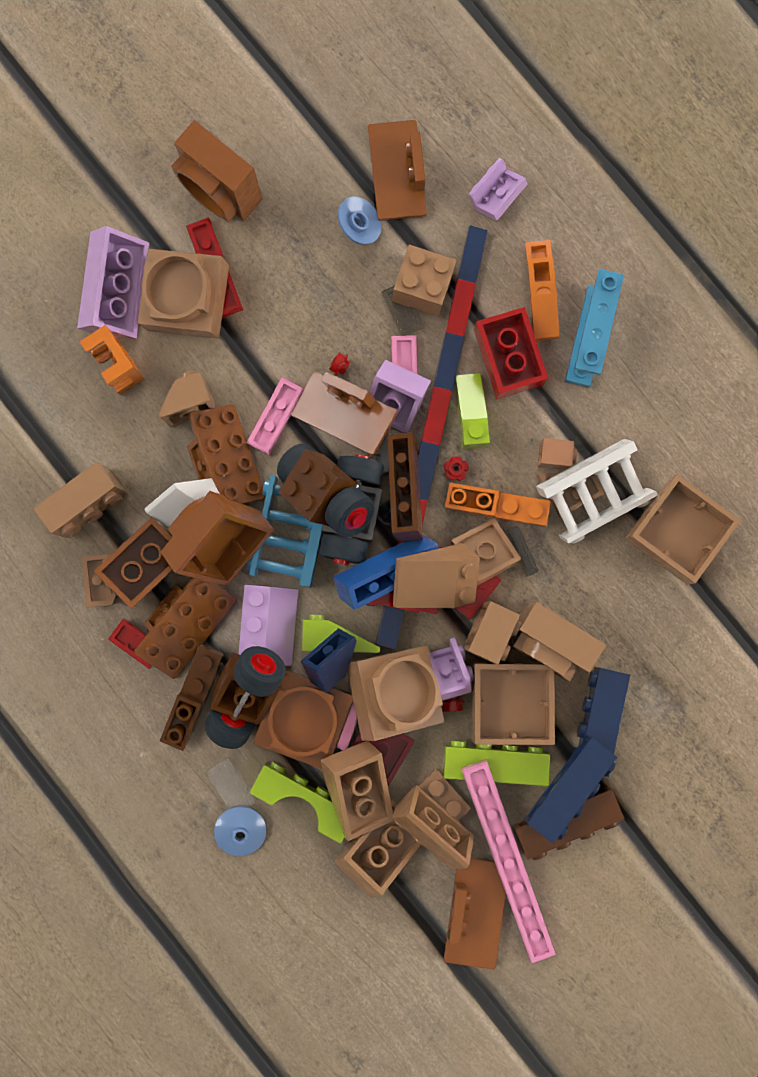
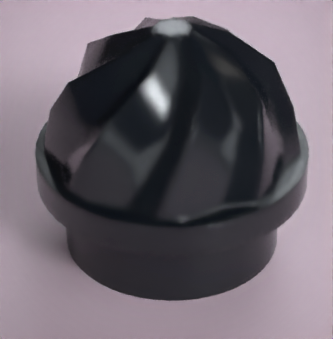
M390 500L384 501L378 510L380 521L386 525H392Z

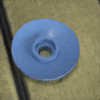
M356 196L348 197L340 204L337 215L343 233L351 241L360 245H368L376 241L381 233V221L378 220L377 211L373 205L367 200Z
M235 806L227 809L219 816L214 828V837L217 845L227 854L246 856L255 852L263 844L266 837V824L261 814L255 809L247 806ZM243 832L245 836L238 838L236 833Z

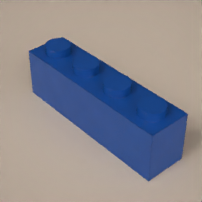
M423 535V540L405 541L333 576L339 598L355 610L393 591L396 558L439 549L438 543Z

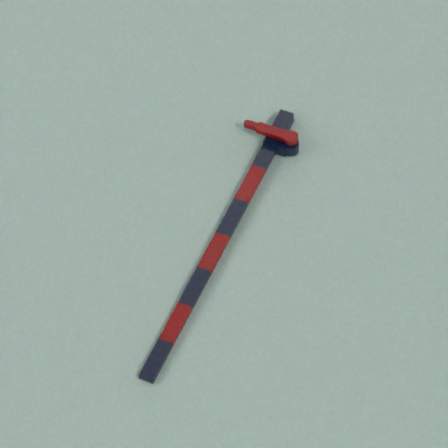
M469 226L418 451L422 525L488 231L474 226ZM394 590L365 604L367 606L383 605L375 644L396 649L404 610L414 613L422 611L437 614L439 608H395L393 606Z

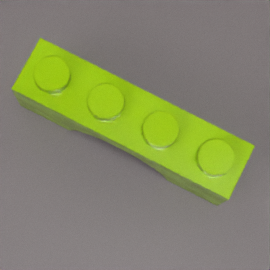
M272 761L271 764L266 762L249 793L270 805L290 796L305 799L317 812L319 821L318 831L341 844L345 836L329 791L320 786L316 789L308 785L309 780L299 774L290 775L285 772L286 767L278 762Z

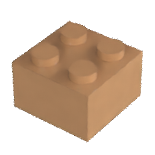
M409 245L393 289L392 302L439 317L457 260Z

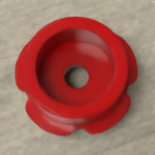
M338 352L333 359L329 370L334 372V376H337L339 373L343 375L350 365V362L347 360L348 354L343 355Z
M458 456L452 457L451 460H447L444 464L445 475L452 481L463 480L467 475L466 472L469 470L467 462ZM457 466V467L459 468V470H458V471H455V470H454V467Z
M459 696L442 701V712L463 711L462 703H465V701L460 700Z

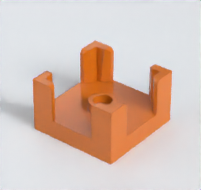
M106 325L79 341L86 352L90 351L99 364L111 358L114 365L103 371L101 375L109 386H114L119 395L145 379L119 339Z

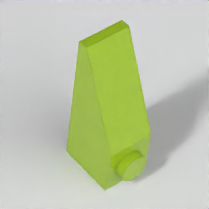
M481 374L456 375L462 450L487 448L490 440Z
M309 615V620L303 619L302 651H313L339 628L356 638L353 652L380 653L379 646L330 620H324L325 615Z

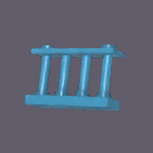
M598 269L595 285H588L564 382L589 388L593 374H601L624 274Z
M270 475V480H265L263 495L266 496L262 515L268 522L269 520L307 527V530L311 531L310 538L301 542L270 535L247 562L246 569L250 570L249 575L257 577L259 569L297 577V580H301L300 586L311 588L323 534L321 531L322 524L309 522L304 516L272 510L274 496H282L278 492L282 486L277 485L278 478L275 475ZM264 544L302 552V555H306L304 565L296 567L262 560Z

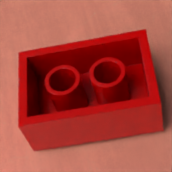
M525 307L476 321L474 333L496 400L543 386L548 380L547 372Z

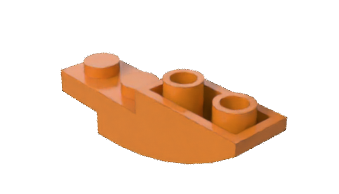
M551 241L526 242L529 297L536 341L559 339L557 292Z
M449 483L445 508L512 523L547 527L551 501L501 493L498 490Z

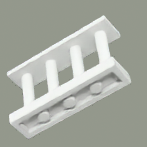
M623 439L536 486L541 496L553 499L567 528L566 531L559 534L563 541L577 543L585 538V534L635 507L640 508L648 505L651 502L650 499L658 496L655 490L642 488L631 464L630 454L637 451L634 441ZM615 462L620 463L634 493L622 501L607 472L608 466ZM592 474L598 475L612 505L600 513L585 484L586 478ZM570 486L576 488L589 515V519L577 525L562 495L564 493L563 490Z

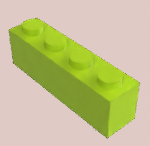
M451 740V744H445L443 777L446 779L465 780L461 768L486 759L494 782L549 786L550 754L543 751L544 747L528 746V750L518 749V745H502V748H494L488 744L467 746L466 741Z

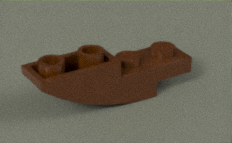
M203 644L198 646L181 692L177 695L165 725L160 742L184 751L215 683L224 653Z

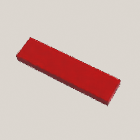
M209 217L186 225L196 254L222 256L224 259ZM228 272L222 318L243 311L230 272Z

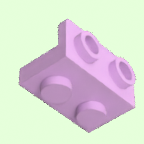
M499 158L469 193L474 210L497 221L527 186V181L525 177L508 170L504 160Z
M451 638L450 647L429 653L442 700L470 693L471 681H474L470 665L465 666L464 663L466 655L463 646H458L455 638Z

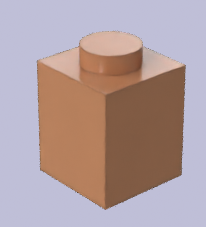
M543 438L541 440L538 467L567 470L572 467V464L576 463L577 449L574 448V441Z

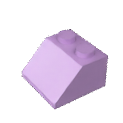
M385 360L374 378L369 393L375 400L397 410L398 414L391 427L408 433L431 380Z

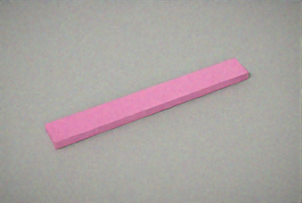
M485 759L462 767L463 775L531 964L555 956L556 953L488 763Z

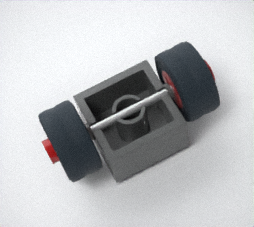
M355 454V456H340L337 466L356 482L354 487L360 489L373 501L375 506L374 514L368 525L358 534L351 537H342L327 525H322L321 528L322 533L326 534L322 537L320 556L333 559L334 564L348 566L349 563L360 564L366 560L368 543L366 542L372 543L382 496L381 489L371 487L380 486L384 465L370 460L368 456Z

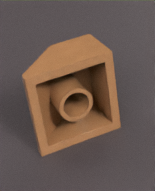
M200 371L185 372L181 375V378L174 381L159 411L160 418L170 427L190 421L188 415L191 412L216 408L209 385Z

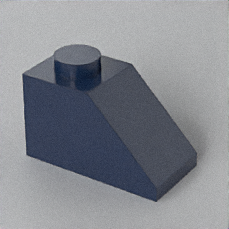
M338 628L303 658L301 663L310 682L326 693L338 684L347 674L356 645V638Z

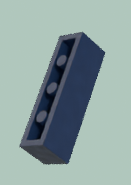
M595 667L594 672H590L588 677V686H590L589 697L585 696L582 706L585 716L577 729V737H580L579 744L588 735L614 754L630 674Z
M586 735L524 820L553 844L557 839L561 840L568 831L567 825L571 819H576L584 809L583 803L586 799L593 797L599 790V782L603 776H608L614 770L617 756L595 739Z

